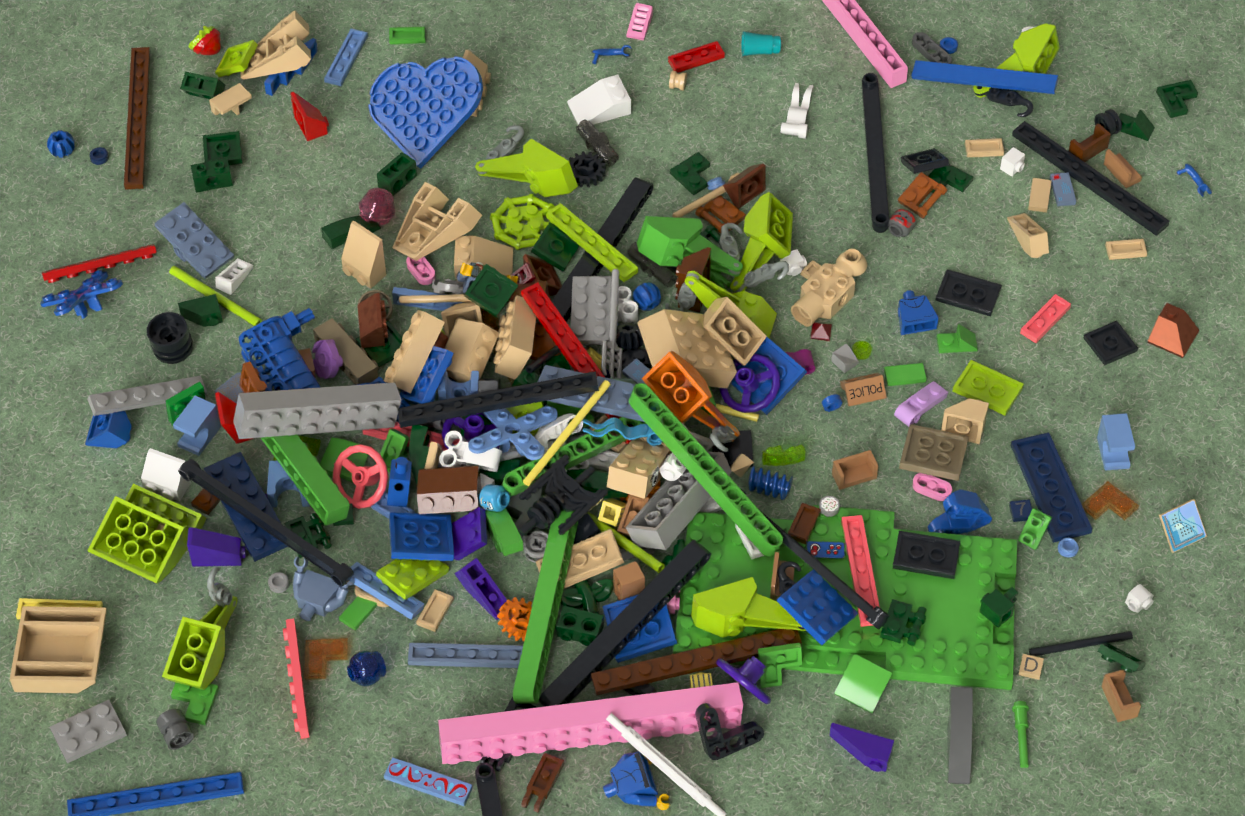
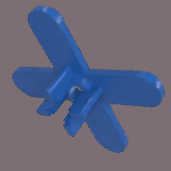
M98 270L91 274L92 277L82 282L83 285L77 290L69 291L67 289L59 292L57 295H53V293L47 294L42 297L43 300L40 304L42 307L58 304L54 310L56 316L66 314L74 308L77 316L81 315V318L84 319L88 316V311L83 301L87 300L89 307L95 310V312L100 311L103 308L97 294L113 291L121 287L123 282L122 280H117V278H112L106 281V283H102L108 277V274Z

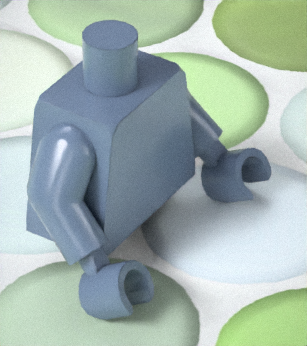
M299 557L294 559L297 571L294 573L293 592L298 607L302 609L299 616L303 620L310 621L314 613L325 617L328 612H332L344 604L349 591L348 586L355 583L353 576L346 585L341 587L331 578L310 570L303 572V569L308 566L307 559L304 558L302 566L298 564Z

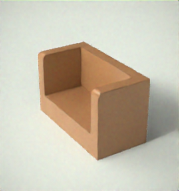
M871 450L833 461L832 475L839 490L877 479L878 464Z
M636 561L613 570V588L619 601L639 595L645 589V576Z
M1125 670L1105 674L1101 686L1117 722L1138 717L1141 708L1140 702H1133L1124 683Z

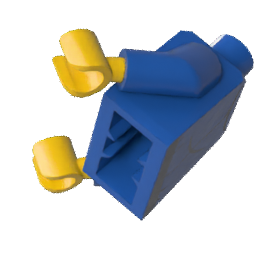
M639 751L624 754L615 767L610 770L613 782L603 786V790L608 798L618 795L624 803L655 807L657 804L660 810H667L670 806L669 803L665 804L662 802L669 799L667 794H661L659 798L656 797L658 791L649 767L652 762Z

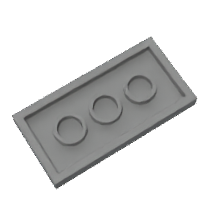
M573 276L571 330L582 345H602L603 341L609 342L611 276Z

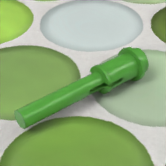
M1017 701L1012 707L1015 716V729H1018L1021 768L1029 767L1026 729L1029 728L1027 717L1029 706L1025 701Z

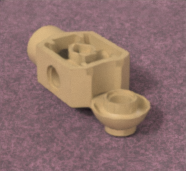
M848 249L839 255L836 264L824 263L801 286L800 299L791 307V313L795 320L806 327H810L818 318L831 319L854 297L855 281L853 277L863 274L867 269L865 257L856 249Z

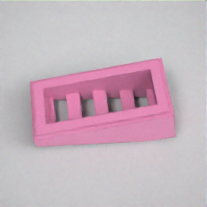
M636 3L627 31L628 38L645 39L653 16L652 6Z

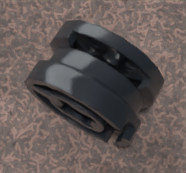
M1107 109L1105 113H1099L1094 118L1095 125L1099 123L1111 134L1110 136L1119 133L1122 129L1121 120L1112 109Z

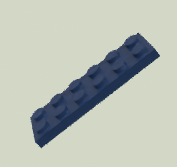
M1050 433L1011 441L1010 446L1038 510L1052 516L1047 528L1052 542H1058L1064 538H1075L1091 534L1092 527Z
M241 452L204 468L207 474L281 523ZM221 501L254 562L288 547Z

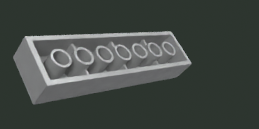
M395 382L239 393L233 422L239 439L395 427L401 397Z

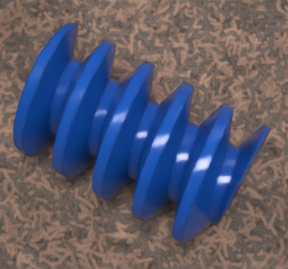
M753 466L748 481L749 490L753 492L757 487L758 494H761L764 490L766 496H769L772 492L773 498H777L780 494V499L785 500L790 492L793 477L787 481L786 474H784L779 479L778 472L772 477L771 470H768L764 475L763 468L755 472V466Z

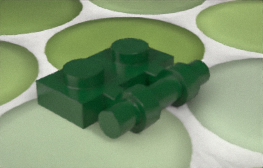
M312 513L310 515L311 520L307 522L304 516L284 523L286 528L317 549V544H323L325 549H329L332 546L330 542L331 537L325 531L324 523L317 513ZM310 530H316L317 534L313 536Z
M892 599L887 613L890 617L882 628L880 638L901 643L902 637L908 638L907 643L914 646L916 640L920 638V629L922 624L925 623L927 609L919 607L918 611L913 613L911 612L913 605ZM908 621L913 623L912 628H906Z

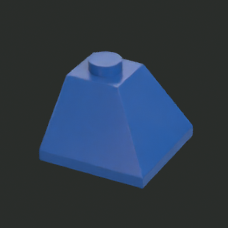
M120 411L93 416L85 445L118 448L127 444L131 437L130 431L132 426L126 412Z

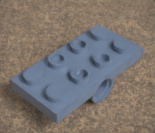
M185 202L155 222V227L173 245L176 255L184 262L187 260L204 279L234 258V254Z

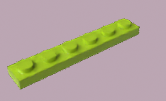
M561 203L546 213L547 219L612 272L613 269H618L620 272L619 279L624 283L638 273V267Z

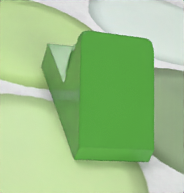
M957 324L956 333H942L936 336L939 353L978 351L975 334L960 324Z
M395 429L389 430L380 453L389 473L391 460L398 457L406 458L409 453L405 452V448L410 437Z

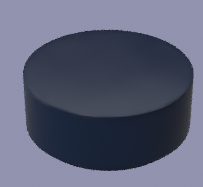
M102 147L94 148L89 154L91 162L96 165L104 164L109 159L108 151Z

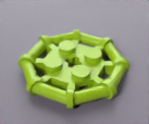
M534 194L505 198L499 208L490 215L495 233L494 238L515 247L516 250L533 247L541 236L539 232L545 229L549 223L544 222L543 217L555 206L552 203H547L535 197ZM525 203H527V206H521V207H515V206H514V205H519V204H525ZM507 209H509L508 215H507V216H502V214H503ZM523 220L528 221L527 225H524L520 222H522ZM500 223H505L506 229L502 230ZM509 234H510V235H512V234L515 235L516 238H517V240H515L514 238H512V237H510V236H508V235H509Z

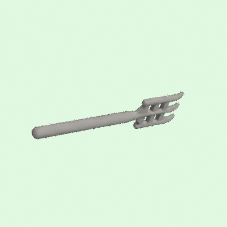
M613 269L611 278L609 342H602L601 369L604 376H606V364L609 365L610 376L615 378L614 368H616L617 378L620 379L622 378L623 349L619 348L616 344L620 272L618 269Z

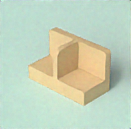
M239 83L210 99L211 111L215 115L219 113L223 115L232 110L236 115H239V105L250 100L252 96Z

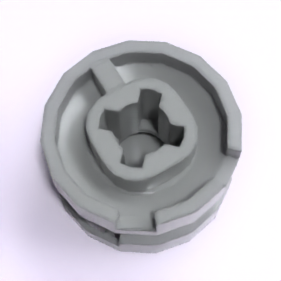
M534 531L525 537L524 553L528 560L536 563L538 559L544 557L548 533Z

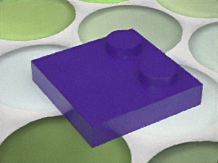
M478 507L451 523L455 560H461L487 545L485 509Z

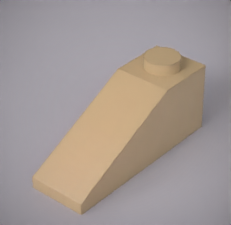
M1025 213L1007 217L1020 245L1031 258H1039L1049 253L1048 235L1041 226Z

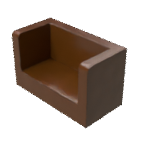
M1098 123L1095 125L1094 134L1080 143L1075 139L1071 140L1069 152L1086 162L1108 148L1111 134Z

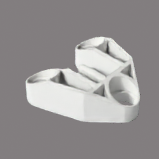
M568 413L562 415L555 421L539 428L534 438L544 447L545 453L555 442V440L549 442L547 440L558 438L568 426L569 420L576 416L575 414ZM583 421L580 422L572 434L582 429ZM589 459L584 461L582 467L576 468L574 466L568 470L586 469L589 466Z

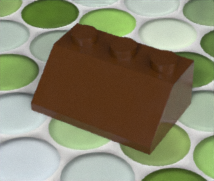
M707 247L683 258L681 265L678 264L676 269V276L678 277L675 288L678 289L675 300H678L681 286L685 282L689 271H695L710 281L711 248ZM696 297L694 306L688 310L700 312L703 303Z
M479 465L419 469L417 485L419 514L473 511L478 507H482L479 501V494L482 490Z

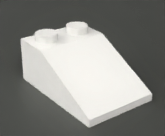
M619 75L601 79L567 101L579 128L631 114V99Z

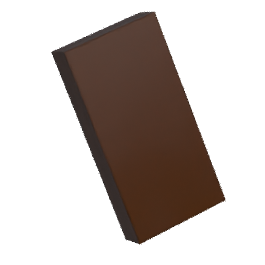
M802 503L788 534L797 542L806 545L821 514V509Z

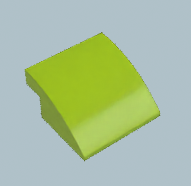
M133 483L125 500L117 496L114 497L87 551L158 584L174 569L188 550V529L190 527L202 529L207 518L198 512ZM160 523L165 525L162 531L155 530Z

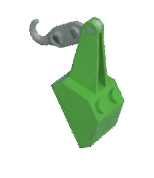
M646 216L637 240V247L640 253L658 265L675 267L678 264H682L684 257L709 247L711 248V269L737 277L740 275L743 265L739 262L740 252L737 242L730 235L728 229H735L739 234H742L743 231L734 223L724 224L721 227L719 248L700 235L703 228L701 219Z

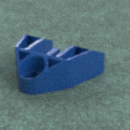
M960 489L950 494L943 501L945 513L936 517L927 528L929 532L968 533L989 524L992 521V517L988 507L975 492Z

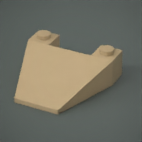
M293 11L281 20L257 43L258 46L255 54L250 59L247 69L241 72V78L245 80L293 71L301 66H306L311 60V50L302 41L309 35V24L296 11Z
M425 182L415 195L392 248L417 261L470 232L478 223L482 214L470 203L460 198L455 201L447 214L440 212L449 199L437 187Z

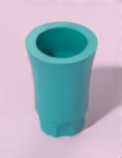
M742 32V56L780 53V36Z

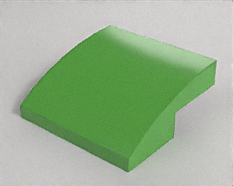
M331 437L320 462V466L323 470L327 471L329 477L332 478L334 463L340 453L349 446L358 445V443ZM362 452L354 453L348 459L358 467L364 466L368 454ZM342 466L340 477L353 483L352 473Z
M854 653L834 694L873 713L893 673Z

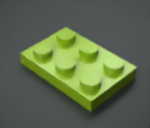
M970 360L953 386L952 392L968 399L989 403V409L1006 416L1021 393L1024 384Z
M395 559L376 572V576L398 596L407 600L446 575L449 567L440 560Z

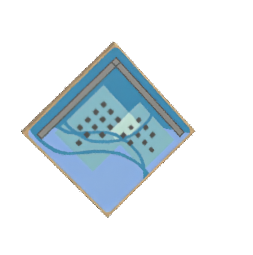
M1191 499L1159 515L1172 553L1207 537L1195 499Z

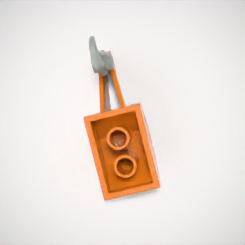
M674 351L664 356L641 378L682 424L693 416L712 428L710 439L720 450L727 452L728 448L723 446L722 443L733 442L740 435L737 428L709 401L712 394L706 380L693 365ZM703 406L712 416L702 410L701 407Z

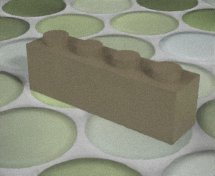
M331 318L313 329L316 342L329 339L335 341L338 353L343 359V364L339 368L355 385L371 383L378 378L379 367L375 360H370L364 348H359L353 336H348L341 323L337 324Z

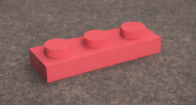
M1055 294L1021 328L1020 334L1037 343L1070 309L1071 303Z

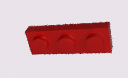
M718 41L668 56V62L673 71L679 73L725 58V53Z

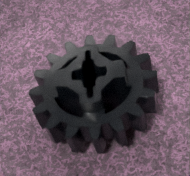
M582 151V155L575 153V158L570 157L569 163L576 182L580 183V187H583L584 184L590 187L591 183L596 186L597 180L602 182L603 177L606 176V163H604V159H599L598 154L592 156V152H589L588 155L584 151Z

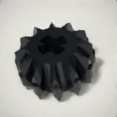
M634 322L618 324L616 344L619 348H622L623 351H631V349H638V347L643 346L644 341L638 324H634Z

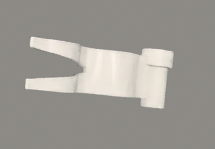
M795 83L786 123L782 122L780 133L806 139L808 124H805L813 85H809L806 89L801 107H799V83Z

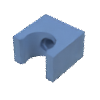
M445 371L443 382L438 386L439 401L477 394L478 380H480L479 371H471L470 380L464 383L451 381L448 378V372Z
M197 396L193 397L173 423L174 429L184 433L177 443L178 447L200 456L221 428L215 404Z
M1127 413L1102 415L1097 440L1105 471L1130 469L1128 451L1135 449V443Z
M269 461L267 497L271 506L277 507L278 496L285 490H296L300 493L302 506L310 507L308 501L278 461Z

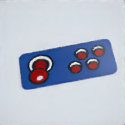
M807 542V551L814 557L844 558V543Z

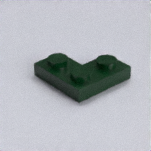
M1191 80L1160 86L1156 90L1170 118L1187 115L1188 108L1184 100L1197 98L1198 91Z
M697 152L671 168L670 174L694 196L708 187L707 181L699 173L709 168L710 162Z
M950 164L934 169L928 176L937 183L944 186L948 184L961 192H964L973 181V176Z

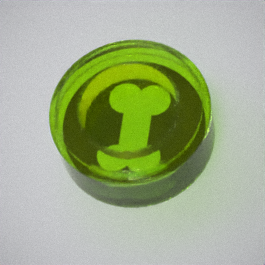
M858 341L853 344L852 352L857 359L865 360L871 356L872 347L868 342Z

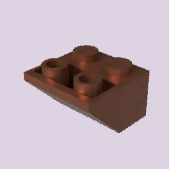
M375 293L357 304L362 348L385 346L384 338H388L385 302L380 300V293Z

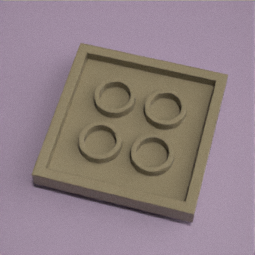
M910 424L899 469L959 481L969 436Z

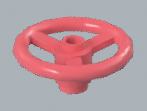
M358 444L349 446L340 453L334 463L332 478L333 483L338 486L341 494L348 499L349 504H352L354 508L362 509L371 507L381 499L386 491L388 472L386 463L380 453L370 446ZM362 452L371 456L375 460L376 465L358 467L348 457L354 453ZM342 466L352 473V481L356 485L353 499L346 494L342 487L340 478ZM379 481V487L374 495L367 500H362L365 486H374Z

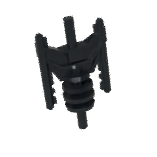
M563 455L554 462L545 473L519 495L520 500H529L532 496L531 494H535L537 489H541L547 483L545 490L547 496L543 495L539 498V501L534 502L533 507L529 508L527 515L530 520L518 532L525 536L535 526L545 529L548 527V524H552L555 518L561 515V511H575L571 514V518L565 520L566 523H561L558 526V534L564 535L608 494L606 489H599L593 493L584 490L580 486L595 472V469L589 466L578 477L573 479L567 475L564 468L569 464L568 455Z

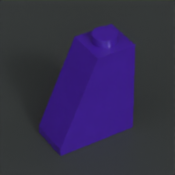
M193 527L188 529L187 547L192 567L242 566V558H246V546H242L241 538Z

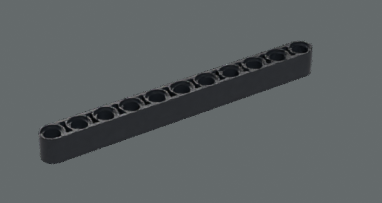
M635 177L597 234L610 245L616 247L624 236L622 234L626 233L632 224L631 221H634L641 209L639 208L644 206L649 198L648 195H651L653 183ZM587 251L584 252L552 300V303L566 322L571 316L569 314L571 313L573 276H597L596 273L599 274L604 266Z
M696 540L691 541L540 695L539 702L544 707L570 704L592 681L591 673L602 671L709 561L711 552Z

